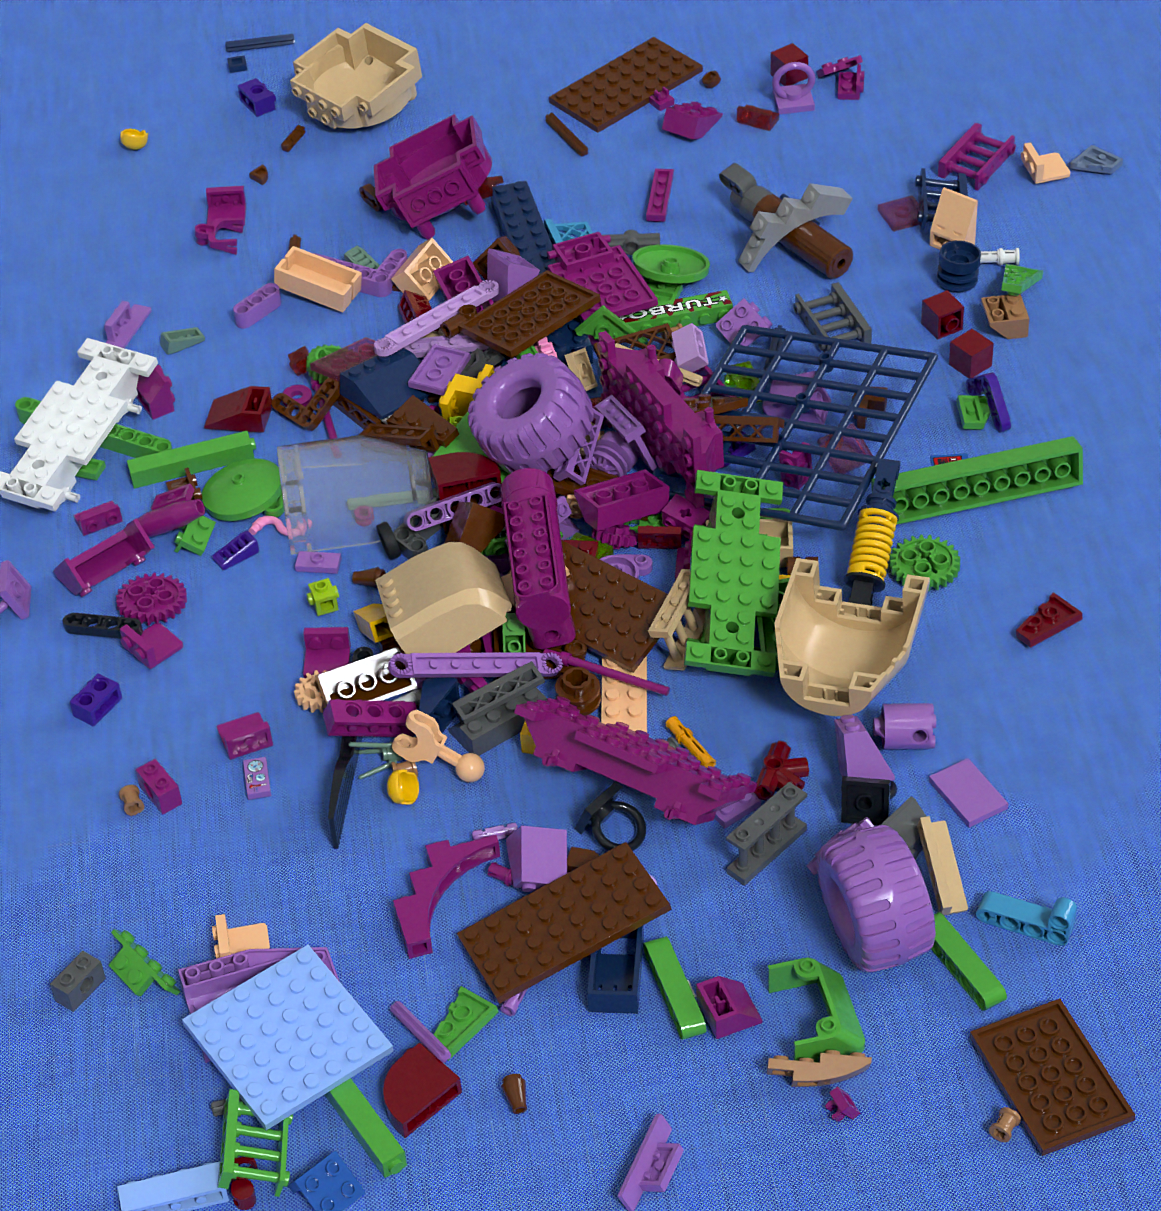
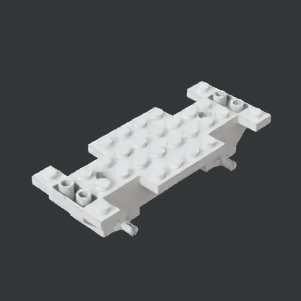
M87 338L77 353L79 358L90 360L91 362L74 385H70L56 380L14 438L17 445L27 447L28 450L10 474L0 471V494L2 497L35 508H45L55 512L66 500L78 503L80 494L71 492V489L77 482L75 475L82 465L89 463L114 425L120 421L123 415L129 411L140 414L142 406L133 404L134 399L138 395L136 389L139 375L150 376L158 364L157 358Z

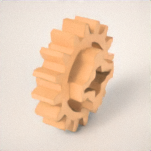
M315 670L314 675L306 673L307 678L300 677V683L295 684L296 690H294L298 706L302 705L303 710L310 708L311 713H314L316 709L323 713V708H326L315 679V675L319 674L317 670Z

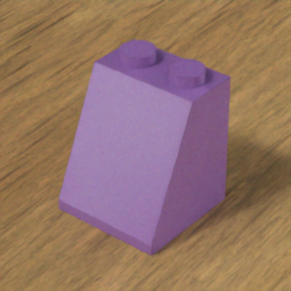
M488 249L487 281L494 280L499 285L498 295L492 298L494 303L538 276L540 270L521 256Z
M816 371L797 374V376L813 378ZM773 380L770 393L796 397L797 394L805 392L808 386ZM817 387L810 400L831 403L825 388ZM764 401L762 405L765 414L787 419L790 418L796 408L793 405ZM811 408L809 412L802 413L798 420L825 424L828 411Z
M843 715L840 719H834L839 772L842 777L895 780L894 774L859 718L854 715Z
M520 826L506 838L514 888H522L524 892H534L567 874V830Z

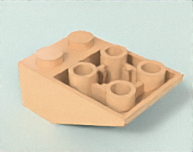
M944 187L931 226L929 246L940 250L942 245L955 240L966 241L975 245L978 200Z

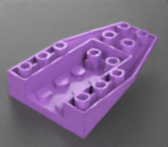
M311 947L339 981L327 947ZM301 948L248 949L178 969L181 988L189 1013L192 1014ZM201 1048L205 1063L211 1061Z

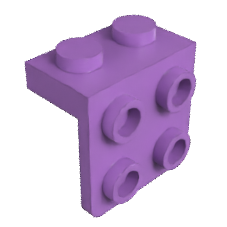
M743 298L716 323V327L731 344L742 325L771 328L770 326L773 324L766 316L762 318L758 314L760 309L753 301L749 303ZM747 333L740 345L750 346L761 335Z

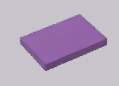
M433 344L409 379L408 386L444 396L449 381H452L455 373L461 374L471 359V354Z
M969 758L929 776V782L969 828L1008 809L1009 803Z

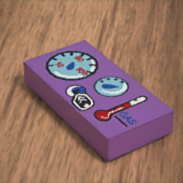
M266 757L243 760L248 800L271 796Z

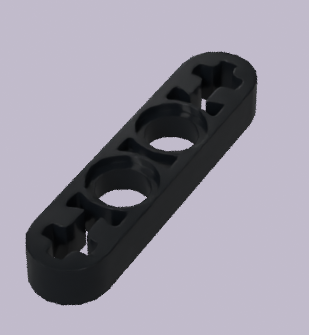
M70 613L62 620L65 631L70 634L122 638L120 628L126 624L140 636L143 634L141 622L136 618ZM98 623L95 626L88 627L91 624Z

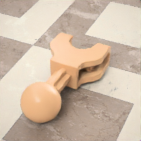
M413 710L408 714L406 726L416 737L406 734L398 735L392 742V749L396 754L410 762L427 761L433 764L436 757H439L455 766L458 777L465 782H475L483 776L485 765L482 758L474 753L460 755L446 747L444 743L448 737L441 733L439 725L433 717L419 710Z

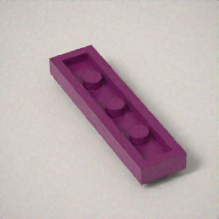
M655 168L646 214L647 221H666L674 169Z

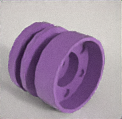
M608 431L596 443L590 468L619 477L627 475V472L633 468L639 458L636 446L632 442L628 443L618 432Z

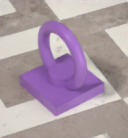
M791 62L780 67L774 74L772 87L778 114L815 111V104L811 94L815 84V74L807 64ZM799 69L808 76L807 84L780 87V78L787 71Z
M9 560L1 562L0 596L3 599L0 602V614L10 606L20 619L23 620L29 617L32 586Z

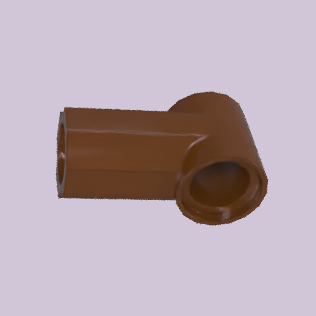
M471 304L463 305L459 308L458 314L440 324V329L444 336L450 339L459 334L458 325L476 315V307Z

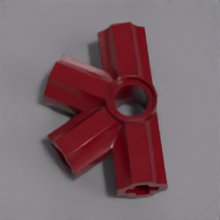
M778 740V742L772 743L768 755L764 758L763 767L756 782L758 784L754 792L761 800L767 801L775 794L777 787L781 789L788 782L802 790L805 782L800 778L809 776L807 758L788 759L791 748L784 741Z

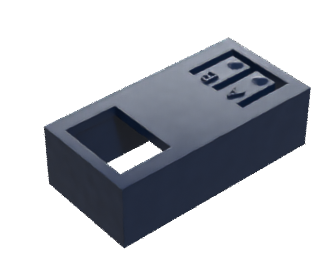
M644 925L621 937L636 939L635 955L601 954L602 948L591 954L587 991L589 1012L638 1014Z

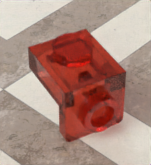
M306 346L288 354L290 359L289 365L297 376L307 372L306 360L309 350Z

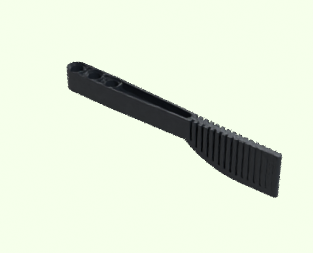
M365 646L357 648L353 653L352 662L373 655L372 649ZM342 736L340 756L336 762L333 774L328 812L334 849L339 848L360 747H350L349 743L362 742L363 736Z

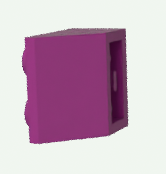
M160 365L154 368L149 377L139 375L136 388L138 392L136 398L152 420L175 411L173 405L175 397L170 390L172 382L168 376L164 375Z
M717 976L696 984L697 1003L716 1039L762 1023V1018L742 982Z

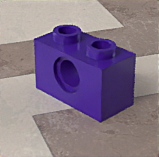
M257 78L237 85L240 101L256 117L276 110V97L274 93L270 92L265 84L261 83Z

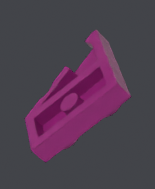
M861 55L850 59L845 57L837 60L838 63L832 65V62L821 65L822 69L816 72L818 78L852 68L862 63L863 60Z

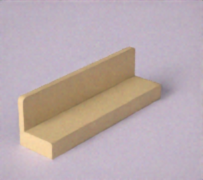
M930 816L921 817L917 827L938 910L943 915L965 912L968 910V905L946 821L931 822Z

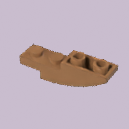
M826 1050L825 1053H820L818 1063H816L811 1058H799V1061L789 1060L787 1056L777 1055L768 1059L767 1074L791 1076V1087L824 1086L845 1081L866 1071L871 1065L872 1057H866V1054L859 1052L850 1053V1055H840L839 1051Z

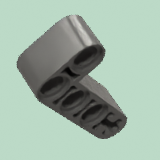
M438 495L426 505L439 501ZM453 501L450 505V508L454 506L458 501ZM434 508L431 510L430 517L432 519L439 517V509ZM418 515L410 518L411 526L419 524L420 518ZM402 523L394 531L401 554L407 559H411L427 551L426 540L443 527L442 523L420 531L411 530Z

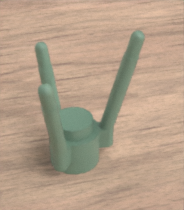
M392 742L349 743L350 747L374 748L359 750V754L382 753L383 761L388 760V763L359 775L358 778L360 780L391 767V762L397 764V761H402V757L393 751Z

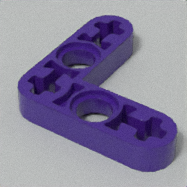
M992 372L967 379L966 388L969 395L979 396L985 394L996 430L999 433L1010 430L1011 421L996 374Z

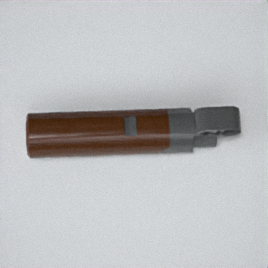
M733 163L719 173L720 181L732 191L730 195L731 204L738 208L741 216L749 222H753L758 211L776 213L782 199L766 188L757 186V182L750 172L737 163ZM812 220L793 229L778 241L830 279L842 276L849 269L853 260L852 248Z

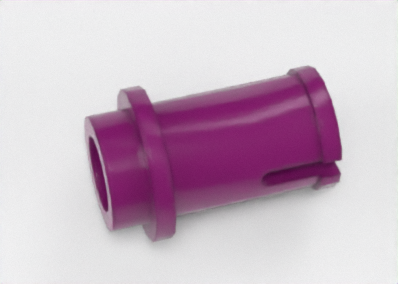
M493 862L489 866L488 876L503 881L506 886H513L511 868L509 869Z

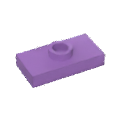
M299 551L295 570L297 572L338 574L342 559L341 553Z

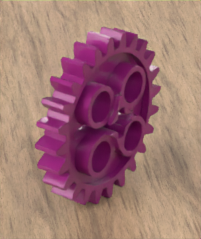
M155 572L152 576H148L145 573L144 578L136 576L135 581L129 579V585L122 584L123 589H118V595H116L117 610H119L120 615L139 619L141 624L147 622L148 626L153 621L159 625V620L168 622V617L174 619L175 613L181 614V609H184L185 603H187V593L184 584L179 583L178 578L173 580L172 575L165 578L164 573L160 576H156Z

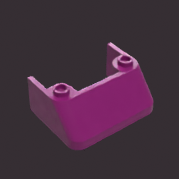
M136 518L122 531L73 559H64L53 572L75 596L80 594L83 597L93 591L91 587L131 564L137 566L146 560L144 556L155 547Z

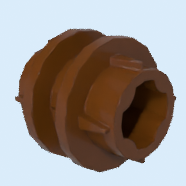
M579 666L572 667L566 670L556 681V699L557 697L569 699L570 704L577 706V709L580 710V714L584 716L590 715L599 707L601 702L599 679L587 669Z

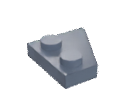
M1091 145L1071 161L1070 168L1112 174L1123 165V159Z

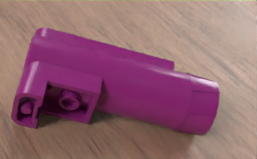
M535 468L520 469L509 474L501 485L502 512L505 520L515 610L519 622L527 627L533 646L537 649H545L572 642L576 632L571 616L557 513L558 503L553 480L542 470Z

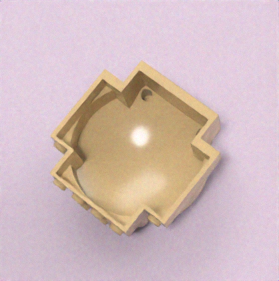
M365 23L351 34L337 28L293 61L296 76L290 80L293 95L306 101L307 112L310 117L334 129L336 127L360 128L376 125L390 119L399 113L409 101L414 100L417 96L415 83L422 78L417 48Z

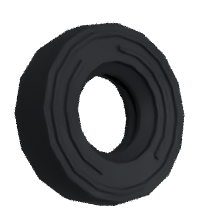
M387 522L376 525L377 533L388 558L394 560L400 557L401 552L390 525Z

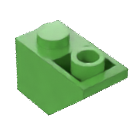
M506 613L507 622L502 624L503 653L526 652L525 626L519 622L516 613Z

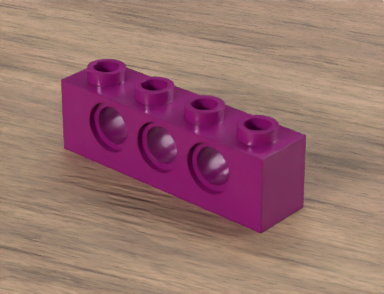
M335 699L329 700L323 716L328 736L397 737L400 734H406L414 737L415 734L406 726V719L408 714L413 710H417L415 702Z

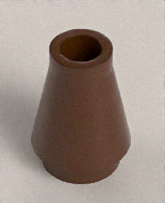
M375 567L354 571L352 579L354 584L377 588L375 580L386 573L384 569Z
M520 1074L505 1076L502 1079L501 1089L512 1108V1112L514 1114L524 1113L527 1111L525 1079Z

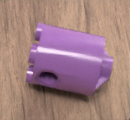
M882 704L881 715L873 718V735L881 736L883 750L935 749L933 728H936V715L934 714L933 704Z

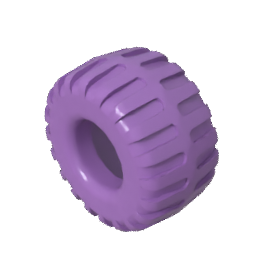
M528 353L522 355L521 359L512 358L508 360V364L503 367L500 365L493 370L495 373L490 377L486 376L481 382L482 387L475 390L473 394L474 401H471L468 407V424L481 450L501 470L506 471L508 474L524 468H535L547 473L550 469L560 467L564 461L571 459L575 455V451L583 446L586 441V435L590 434L592 429L591 422L594 419L592 402L580 379L557 357L548 356L545 353H536L535 355Z
M887 825L856 830L826 843L820 848L817 855V874L819 875L818 880L823 893V901L826 904L828 916L833 923L834 931L840 939L844 951L858 969L863 972L872 973L898 967L927 953L933 947L936 932L930 897L920 869L910 849L896 830Z

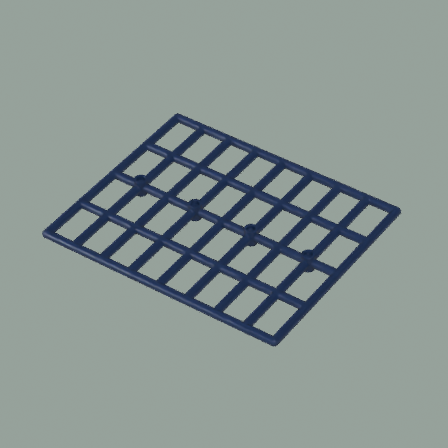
M742 325L701 394L713 392L749 398L748 406L744 407L742 411L731 410L715 415L775 417L750 413L757 400L796 406L789 419L781 418L785 421L784 429L778 437V443L743 442L773 447L765 461L728 455L726 453L733 442L723 441L724 462L760 468L757 476L751 478L765 479L769 470L809 477L802 491L783 488L782 496L797 499L790 513L760 507V516L844 531L876 474L878 458L884 459L937 361L938 355L919 350ZM747 333L784 339L777 351L740 345ZM793 340L831 346L828 352L821 353L819 357L786 352ZM840 347L879 353L872 365L833 359ZM734 353L773 358L766 371L728 365ZM887 354L927 360L921 373L881 367ZM781 360L819 365L813 378L774 372ZM834 368L867 373L861 385L822 380L824 374L831 372ZM723 372L761 378L754 391L716 385ZM876 374L916 380L910 393L870 387ZM769 380L808 386L805 392L797 394L796 397L763 392ZM817 387L856 393L849 406L810 400ZM865 395L905 401L898 414L859 408ZM811 408L844 414L838 427L798 420L802 413L809 412ZM854 415L893 421L887 435L847 428ZM732 427L729 432L722 431L725 437H729L735 430ZM793 428L833 434L826 448L786 441ZM842 436L882 443L876 456L835 449ZM781 450L821 456L814 469L774 462ZM830 457L871 464L864 478L823 471ZM658 465L652 473L658 479L661 475L684 479L676 470L675 473L667 475ZM818 479L859 486L852 499L811 492ZM669 491V500H671L675 496V494H678L686 499V496L683 493ZM704 497V506L712 507L713 499ZM806 500L847 507L840 522L799 514Z

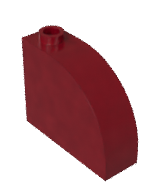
M455 452L428 457L430 476L439 500L490 482L502 485L501 473L497 464L484 455L471 452ZM496 486L493 487L490 492L499 491V489Z
M421 1043L408 1049L393 1064L387 1073L383 1087L388 1119L394 1129L404 1138L408 1137L462 1093L460 1077Z

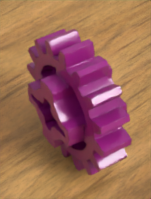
M624 524L608 527L601 531H597L594 528L592 530V537L595 540L601 541L602 545H607L613 549L634 547L638 541V533L635 530L629 529L630 526Z

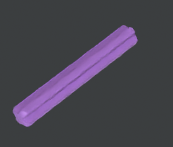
M395 1001L390 1006V1011L441 1062L446 1063L447 1059L451 1058L449 1050L400 1001Z

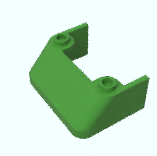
M801 958L768 965L769 993L817 983L829 1016L817 1022V1037L794 1041L795 1061H799V1058L814 1059V1062L818 1063L820 1053H825L826 1050L839 1051L840 1055H850V1053H862L864 1051L865 1037L844 979L840 973L813 958Z

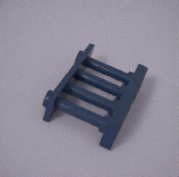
M921 168L920 175H917L915 179V186L918 187L919 211L917 222H920V230L924 231L926 221L933 222L935 214H928V210L936 211L938 203L927 202V198L940 199L941 192L926 190V186L945 187L968 196L966 174L959 173L957 180L951 182L926 178L925 168Z

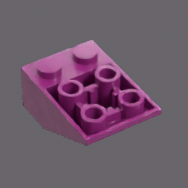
M691 101L690 104H674L673 107L666 108L662 129L693 140L699 139L723 116V113L717 112V108L702 107L701 103Z

